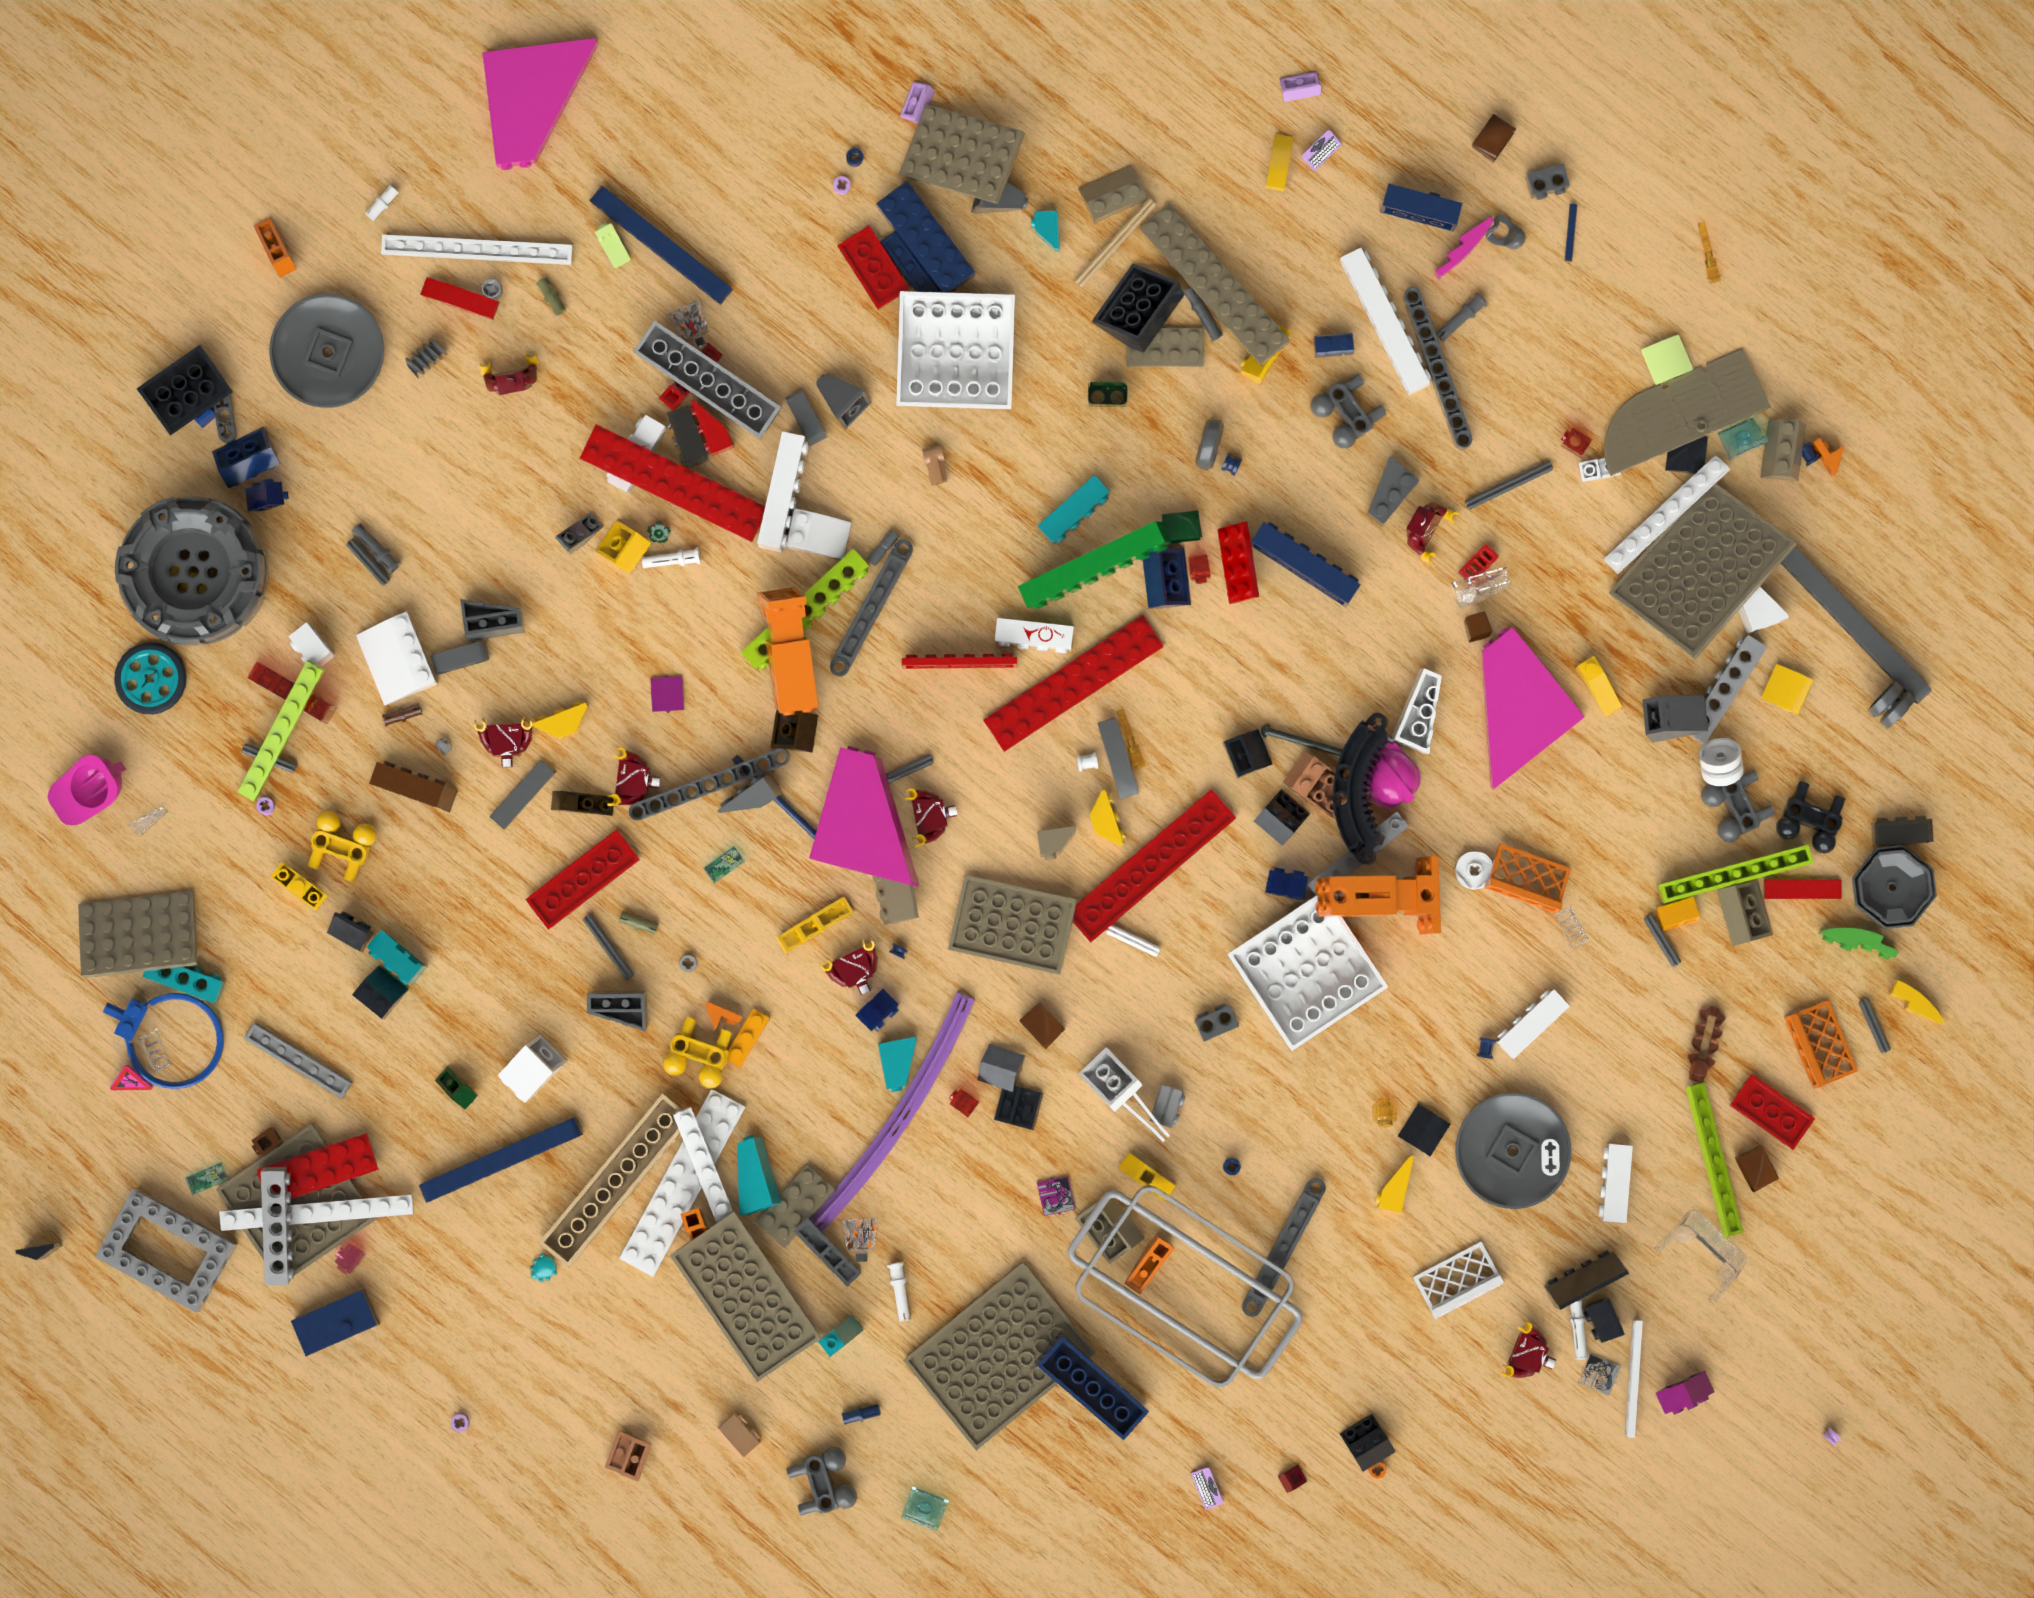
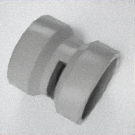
M488 279L482 284V292L485 297L493 300L500 299L503 290L498 281Z

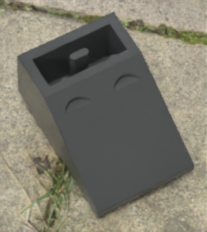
M1704 695L1658 696L1642 700L1645 734L1653 743L1708 732Z
M762 774L750 782L752 786L749 787L747 785L735 793L737 797L734 798L732 796L719 804L721 808L717 812L723 813L761 808L783 792L770 774L767 776Z

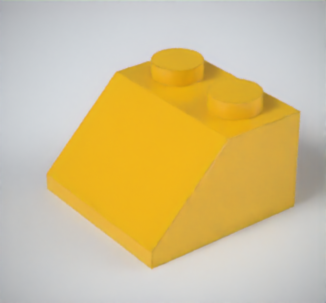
M616 520L595 552L630 574L651 543L631 528Z

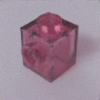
M348 1243L345 1249L341 1247L335 1255L337 1257L335 1263L338 1264L337 1269L344 1274L347 1272L349 1274L353 1273L366 1254L352 1243Z

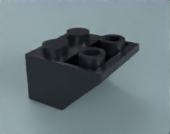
M1259 729L1223 742L1237 779L1273 765Z
M1281 789L1254 822L1283 846L1310 813Z
M335 912L327 933L352 948L363 952L374 933L370 930L371 926L359 920L358 922L353 921L355 917L347 912Z
M1373 1414L1340 1433V1436L1363 1472L1396 1452Z

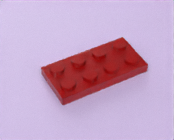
M870 226L837 245L877 310L899 298L900 291H910Z
M1240 522L1217 529L1229 604L1258 598L1259 590L1248 522Z
M1750 1074L1729 1105L1791 1150L1795 1149L1815 1120L1810 1114L1753 1074Z

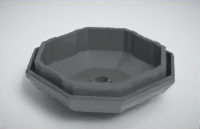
M1904 845L1875 848L1852 877L1855 906L1884 929L1914 926L1937 896L1934 869ZM1890 884L1895 885L1894 891L1889 890Z

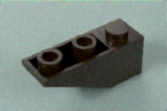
M552 791L551 810L613 816L614 806H608V804L613 803L614 800L612 797L603 795Z

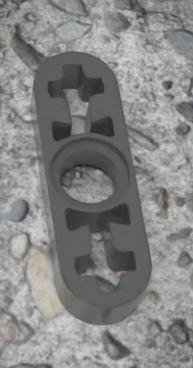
M231 395L223 399L224 405L229 407L218 408V406H222L221 401L214 405L218 437L227 444L235 441L237 437ZM222 411L229 412L230 417L228 420H220L219 415ZM221 424L227 425L228 431L232 433L229 439L223 436L226 430L224 426L221 427Z

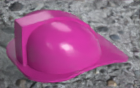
M1395 742L1393 745L1387 743L1389 749H1383L1384 756H1378L1380 762L1374 763L1377 769L1371 770L1375 775L1369 777L1373 783L1368 784V787L1372 789V791L1368 792L1372 796L1371 799L1377 805L1388 809L1395 808L1403 802L1408 804L1415 799L1413 794L1418 790L1421 781L1417 766Z
M97 755L83 756L51 786L48 792V801L64 824H81L114 803L122 789L121 774L127 769L122 762L113 764L108 759L100 758Z

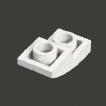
M1605 458L1579 463L1582 482L1613 477L1608 472Z

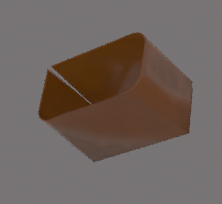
M1493 114L1474 140L1472 148L1494 163L1513 136L1516 128Z
M1041 1003L1019 1020L1045 1049L1065 1030Z
M1763 1146L1755 1147L1735 1157L1752 1192H1756L1779 1179Z

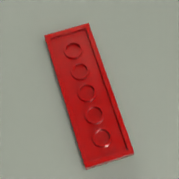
M1003 653L1002 657H994V654H983V657H975V654H963V657H956V654H944V658H937L936 654H926L925 658H918L915 654L906 655V658H902V668H1017V657H1013L1012 653Z
M616 829L525 900L546 928L550 930L634 866L640 859Z
M368 1133L266 1166L287 1167V1173H290V1184H287L288 1192H291V1199L379 1170ZM263 1168L257 1169V1173H258V1176H259L260 1183H261V1170H262ZM272 1185L273 1191L281 1192L279 1185Z

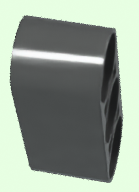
M802 389L785 397L810 446L827 438Z
M479 641L434 654L431 658L436 675L488 661L489 655L485 641Z

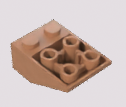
M1304 752L1283 781V784L1329 817L1333 818L1335 816L1333 806L1335 772L1315 756ZM1347 796L1341 799V805L1345 802Z

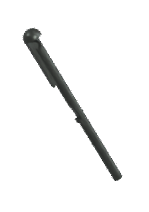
M1265 724L1261 728V735L1264 738L1267 735L1337 756H1340L1343 750L1271 729L1270 724Z

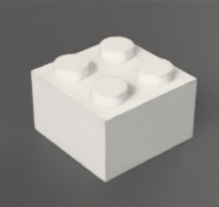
M307 622L288 636L291 639L289 644L296 652L302 653L301 659L304 663L310 660L322 667L336 656L313 626Z

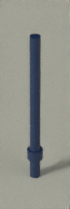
M738 755L732 759L736 765L744 762ZM744 765L741 768L743 770L742 773L748 776L750 768ZM780 795L775 798L774 801L815 839L817 831Z

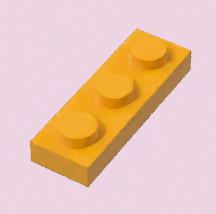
M753 1008L728 1050V1061L741 1068L770 1020L769 1017Z

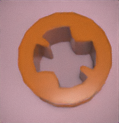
M1381 1461L1377 1463L1379 1467L1382 1466L1383 1468L1380 1471V1475H1375V1472L1372 1473L1375 1465L1368 1469L1369 1474L1373 1478L1380 1479L1386 1473V1467Z

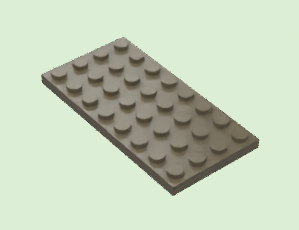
M734 1211L670 1254L672 1260L757 1382L821 1339L814 1326Z

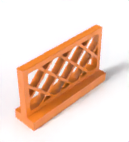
M1500 843L1498 844L1491 872L1484 888L1556 913L1562 908L1563 903L1561 902L1571 868ZM1502 849L1508 851L1512 857L1511 860L1505 863L1501 857ZM1525 857L1530 865L1522 869L1517 859ZM1514 861L1518 871L1510 875L1506 864ZM1538 863L1544 864L1548 872L1539 875L1535 865ZM1502 867L1507 877L1504 879L1494 877L1496 869ZM1531 867L1536 878L1528 881L1523 871ZM1556 869L1565 871L1563 879L1558 882L1552 872ZM1520 873L1525 882L1520 886L1516 885L1512 879V876ZM1549 873L1554 884L1546 887L1541 877ZM1536 879L1542 887V890L1538 892L1533 891L1529 884ZM1556 886L1559 892L1557 899L1551 897L1547 889Z
M1829 1000L1784 1017L1813 1089L1820 1088L1828 1083L1858 1072ZM1822 1006H1826L1828 1011L1826 1019L1817 1015L1819 1008ZM1808 1014L1812 1016L1809 1026L1802 1023L1800 1015ZM1815 1018L1824 1022L1821 1031L1812 1028ZM1827 1024L1835 1028L1833 1037L1824 1033ZM1810 1031L1820 1034L1816 1044L1810 1042L1808 1038ZM1823 1036L1832 1040L1828 1049L1819 1046ZM1835 1042L1842 1045L1843 1049L1840 1055L1831 1051ZM1818 1049L1827 1052L1823 1062L1816 1057ZM1830 1054L1839 1058L1836 1067L1827 1064ZM1842 1059L1849 1063L1851 1070L1845 1072L1839 1069ZM1825 1066L1834 1070L1832 1077L1827 1080L1823 1075Z

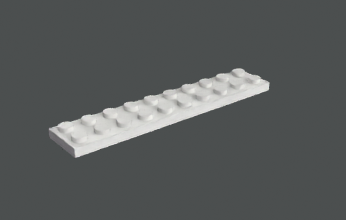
M711 1089L695 1119L715 1165L746 1107ZM684 1141L619 1258L654 1277L683 1224L680 1214L690 1211L702 1189Z

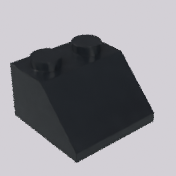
M378 966L363 980L352 995L378 1017L386 1019L409 989L381 966Z
M1604 1297L1584 1306L1586 1311L1583 1314L1587 1323L1591 1322L1594 1328L1591 1332L1595 1341L1599 1340L1600 1343L1625 1335L1610 1299Z

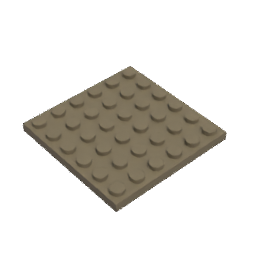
M310 1124L216 1190L229 1210L262 1208L261 1183L257 1169L326 1147L327 1144L315 1126ZM350 1179L293 1198L288 1205L363 1199V1197ZM275 1204V1205H272V1207L281 1206V1205H280V1204ZM377 1218L289 1225V1230H292V1241H289L290 1249H293V1260H290V1268L294 1269V1276ZM282 1225L273 1226L276 1230H282ZM263 1227L243 1229L264 1260ZM279 1241L274 1242L275 1248H277V1249H282V1248H283V1245H282L281 1242H279ZM280 1260L274 1261V1264H275L276 1267H278V1268H283V1267H284V1264H283L282 1261H280Z

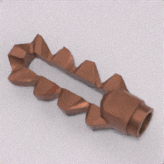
M1714 1006L1706 1010H1699L1702 1023L1695 1025V1032L1699 1037L1693 1038L1691 1041L1696 1052L1687 1056L1691 1065L1689 1079L1704 1083L1708 1069L1715 1065L1716 1061L1710 1055L1719 1048L1715 1040L1721 1037L1723 1032L1719 1026L1726 1020V1016L1722 1015L1719 1008ZM1710 1015L1716 1017L1707 1056L1704 1060L1698 1058L1707 1019Z

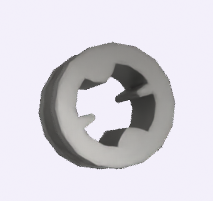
M685 955L680 959L679 965L683 971L692 972L696 968L697 962L693 956ZM686 958H690V961L694 962L693 967L690 966L691 969H686V966L682 964L683 960L686 961Z

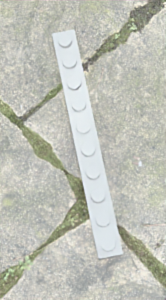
M383 234L381 246L382 255L572 265L573 246L566 244Z
M413 1194L288 1205V1211L292 1212V1221L289 1222V1225L414 1214ZM275 1206L273 1207V1209L275 1211H281L282 1207ZM262 1208L219 1211L221 1231L263 1227ZM275 1222L273 1226H281V1224Z

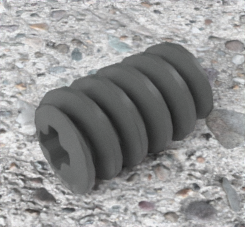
M431 338L428 339L430 346L425 343L422 344L424 351L417 348L418 355L411 353L412 360L405 358L407 366L418 379V372L422 375L425 374L424 367L428 370L431 369L429 363L437 364L435 358L442 360L441 353L448 355L440 344Z

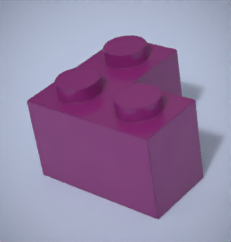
M1706 1371L1691 1375L1681 1382L1666 1386L1655 1394L1664 1414L1673 1412V1415L1684 1411L1685 1407L1690 1410L1697 1407L1698 1403L1709 1400L1708 1396L1715 1391Z

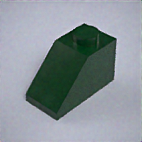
M448 1066L435 1079L446 1094L463 1109H466L478 1096Z

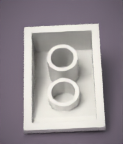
M794 508L786 546L793 550L842 559L846 551L851 522Z

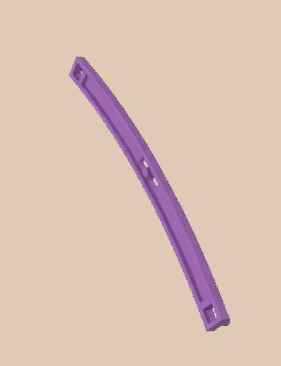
M956 993L928 1055L891 1117L863 1156L836 1187L834 1194L810 1220L813 1222L818 1218L814 1223L815 1226L822 1222L818 1227L821 1232L864 1186L909 1125L943 1068L967 1019L974 999ZM960 998H961V999H962V1000H961V1003H960L958 1009H956L957 1006H958V1003H959V1001H960ZM965 1001H968L964 1011H961ZM905 1106V1109L903 1110V1112L901 1113V1115L898 1116L899 1113L901 1112V1110L903 1109V1107ZM911 1110L904 1120L903 1118L906 1115L907 1111ZM893 1122H894L895 1124L893 1125V1127L891 1128V1130H890L889 1133H888L887 1131L889 1130V1128L891 1127V1125H892ZM898 1125H899V1126H900L899 1129L897 1130V1132H896L895 1135L893 1136V1135H892L893 1132L896 1130V1128H897Z

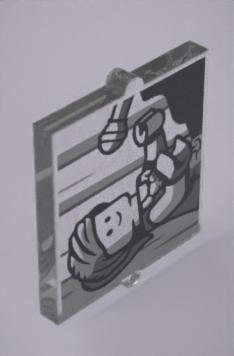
M1589 1354L1585 1366H1582V1373L1577 1383L1609 1396L1614 1383H1617L1616 1378L1621 1367Z

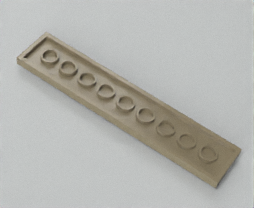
M1169 204L1140 227V231L1261 366L1291 342L1287 335Z

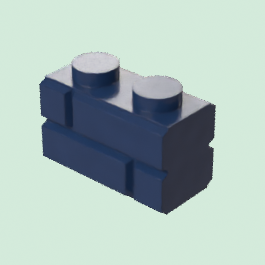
M1353 333L1314 336L1315 358L1342 356V354L1353 355L1354 353Z

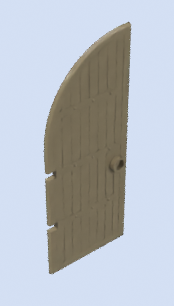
M1743 349L1707 363V371H1703L1700 366L1666 381L1668 387L1663 389L1661 384H1658L1638 393L1624 403L1611 420L1605 437L1604 455L1610 476L1771 408Z

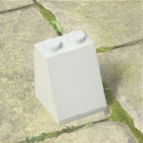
M1761 587L1755 591L1739 610L1747 634L1783 622L1789 618L1788 614Z
M540 1034L526 1044L498 1076L506 1086H509L515 1092V1095L520 1100L526 1102L568 1061Z

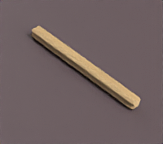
M1147 199L1075 279V283L1079 287H1083L1156 207V203L1152 199Z

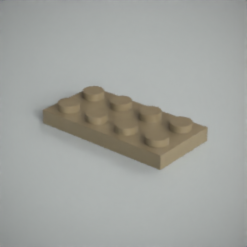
M1161 328L1144 353L1127 346V367H1203V328Z
M807 1164L780 1194L781 1204L768 1208L756 1223L786 1248L797 1236L794 1230L807 1218L811 1220L834 1194L836 1189Z

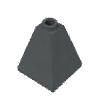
M1007 182L998 204L974 198L971 213L1020 211L1026 208L1028 198L1025 197L1026 194Z
M829 374L820 376L816 382L818 389L834 416L845 430L872 403L861 388Z

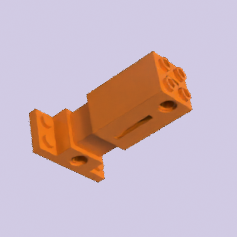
M795 587L757 592V599L761 603L762 618L768 622L770 640H766L775 708L780 713H783V715H793L795 711L802 710V712H812L814 708L818 707L810 642L804 635L801 618L806 617L804 604H807L806 596Z
M1438 856L1417 858L1415 863L1417 876L1403 877V880H1396V876H1335L1318 878L1315 883V892L1317 893L1315 908L1318 917L1396 915L1397 912H1404V916H1419L1417 920L1419 935L1441 933Z

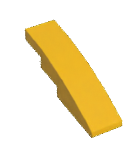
M842 897L777 936L776 939L784 953L787 954L852 915L854 911L846 898Z

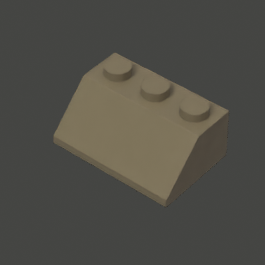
M1131 166L1079 189L1094 224L1146 201L1147 197Z
M1790 419L1768 421L1760 478L1799 480L1806 424L1800 420Z
M1076 826L1037 831L1041 857H1045V860L1056 859V855L1061 854L1075 835Z
M873 876L877 886L876 897L881 907L880 918L884 925L919 918L913 886Z
M1758 880L1717 890L1733 946L1773 935Z
M1111 1198L1087 1232V1235L1097 1248L1100 1247L1124 1211L1115 1198ZM1099 1200L1075 1217L1081 1227ZM1128 1216L1102 1253L1109 1264L1145 1239Z

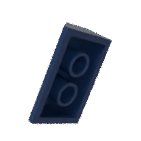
M264 427L212 451L218 471L228 489L280 464L277 453Z
M1167 548L1159 553L1151 552V556L1143 560L1148 609L1191 605L1184 548Z

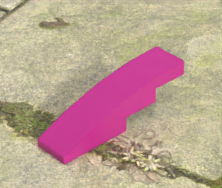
M1492 217L1459 237L1458 241L1461 245L1447 254L1446 258L1449 262L1434 273L1438 280L1453 270L1472 252L1494 220Z

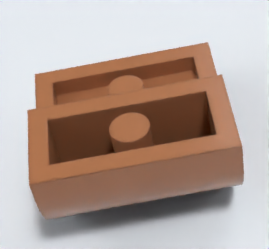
M618 1431L605 1468L639 1481L652 1443Z

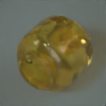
M1389 1098L1378 1099V1102L1372 1105L1373 1122L1382 1128L1393 1126V1123L1397 1121V1105L1391 1102Z

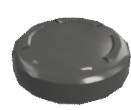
M1211 417L1205 423L1201 444H1199L1195 460L1197 467L1200 469L1209 470L1214 466L1218 453L1217 449L1224 430V423L1221 419Z

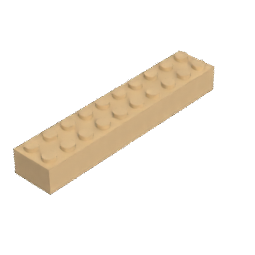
M662 1093L541 1239L539 1244L568 1268L571 1267L678 1138L680 1131L673 1114L683 1109Z

